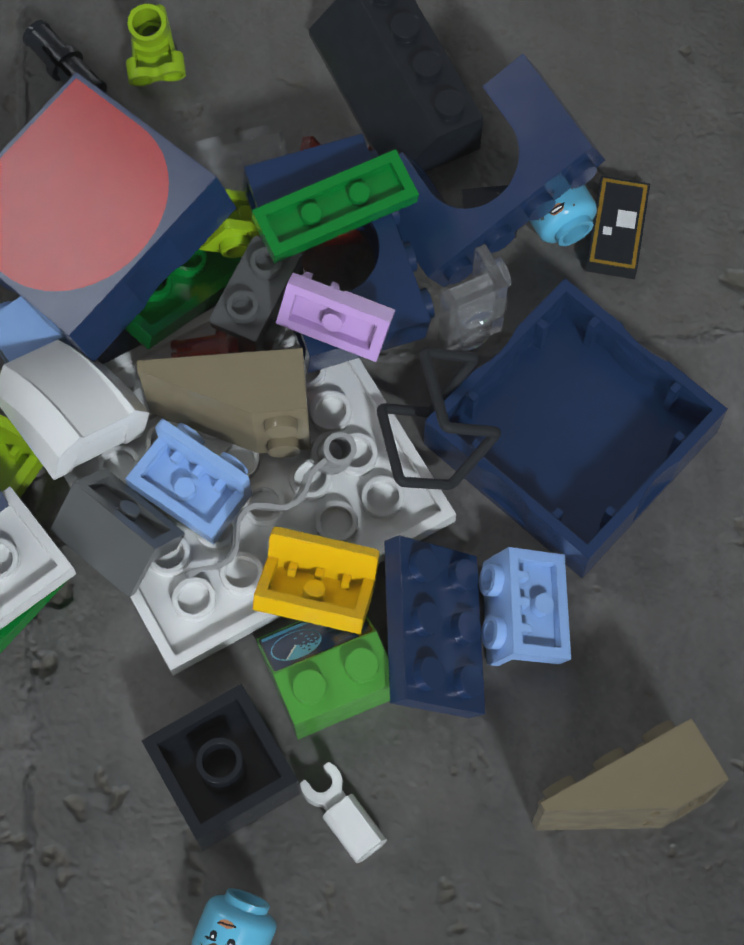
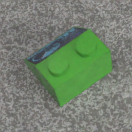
M367 615L361 635L298 621L255 639L297 740L390 701L388 656L376 629Z

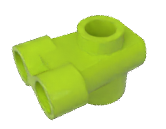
M142 4L133 8L127 21L131 34L132 57L126 60L128 83L132 86H147L156 81L173 82L185 78L184 56L181 51L175 49L166 8L160 4ZM156 32L155 34H153V35H151V36H147V35L150 34V33Z

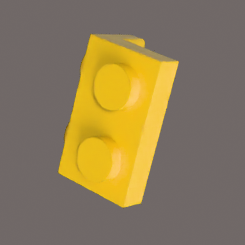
M273 527L269 537L268 557L254 593L253 610L361 635L375 588L380 552L375 548L282 527Z

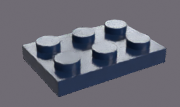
M401 535L385 540L390 703L465 718L484 715L485 697L477 556Z

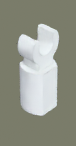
M328 762L323 767L326 775L332 781L331 787L327 791L319 793L314 791L306 780H303L300 783L302 794L308 803L325 809L326 813L322 818L356 863H360L386 843L387 838L354 794L345 795L342 791L343 780L340 771L335 765Z

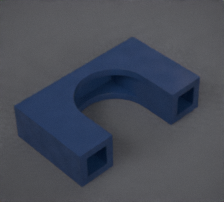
M521 54L482 86L513 128L519 146V160L515 175L508 187L497 198L475 208L464 209L449 206L422 167L403 152L399 154L419 193L417 203L399 210L400 225H397L401 240L411 243L417 263L426 276L443 287L459 283L473 272L476 262L489 252L494 253L505 248L514 239V232L528 221H535L547 215L554 208L557 198L571 187L578 188L590 181L596 174L597 167L605 161V158L540 71L524 54Z
M358 134L244 166L243 190L251 213L253 209L348 170L379 155L375 149L369 151L363 134ZM399 210L356 228L371 247L375 268L366 281L349 292L395 309L381 351L425 338L431 319L435 317L431 296L426 288L419 289L413 273L417 271V260L413 247L409 241L402 243L397 225H400ZM293 331L298 347L303 348L304 365L307 373L361 357Z

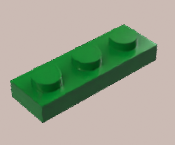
M395 149L253 209L252 220L275 264L417 203L419 193Z

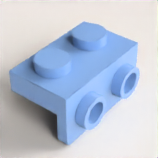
M162 418L155 426L158 438L125 478L126 483L131 489L214 545L239 510L242 509L252 496L250 480L246 475L248 469L231 454L222 452L218 456L203 446L205 444L204 439L188 425L179 423L175 427Z

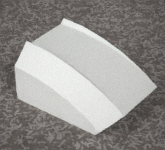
M60 340L53 341L5 363L0 373V408L53 480L72 472L74 467L124 442L127 444L144 435L149 411L136 395L98 360L95 362L91 361L78 349Z

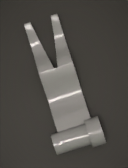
M328 431L316 437L309 450V457L313 466L304 474L298 493L292 501L285 505L252 503L240 509L233 519L231 549L225 558L214 565L193 568L185 576L191 578L203 571L222 568L233 561L239 551L241 521L247 512L251 510L283 512L295 507L307 496L313 476L317 471L327 475H334L347 469L352 463L357 450L353 437L345 432ZM331 442L337 443L341 447V459H336L331 455L329 451Z

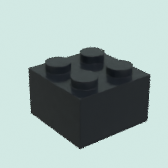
M242 683L141 740L202 851L301 794L297 778Z

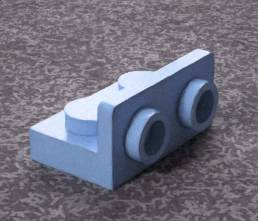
M508 547L485 560L479 576V588L484 597L485 621L482 626L481 639L486 648L487 665L500 666L512 659L550 664H562L571 660L565 555Z

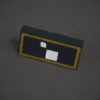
M601 175L596 200L597 213L593 219L594 226L591 231L585 267L586 272L635 280L650 183Z

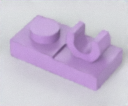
M293 272L286 286L276 324L376 362L382 350L395 309L348 291L343 292L339 290L340 286L336 282H332L328 286L312 280L313 274L310 272H305L302 275Z

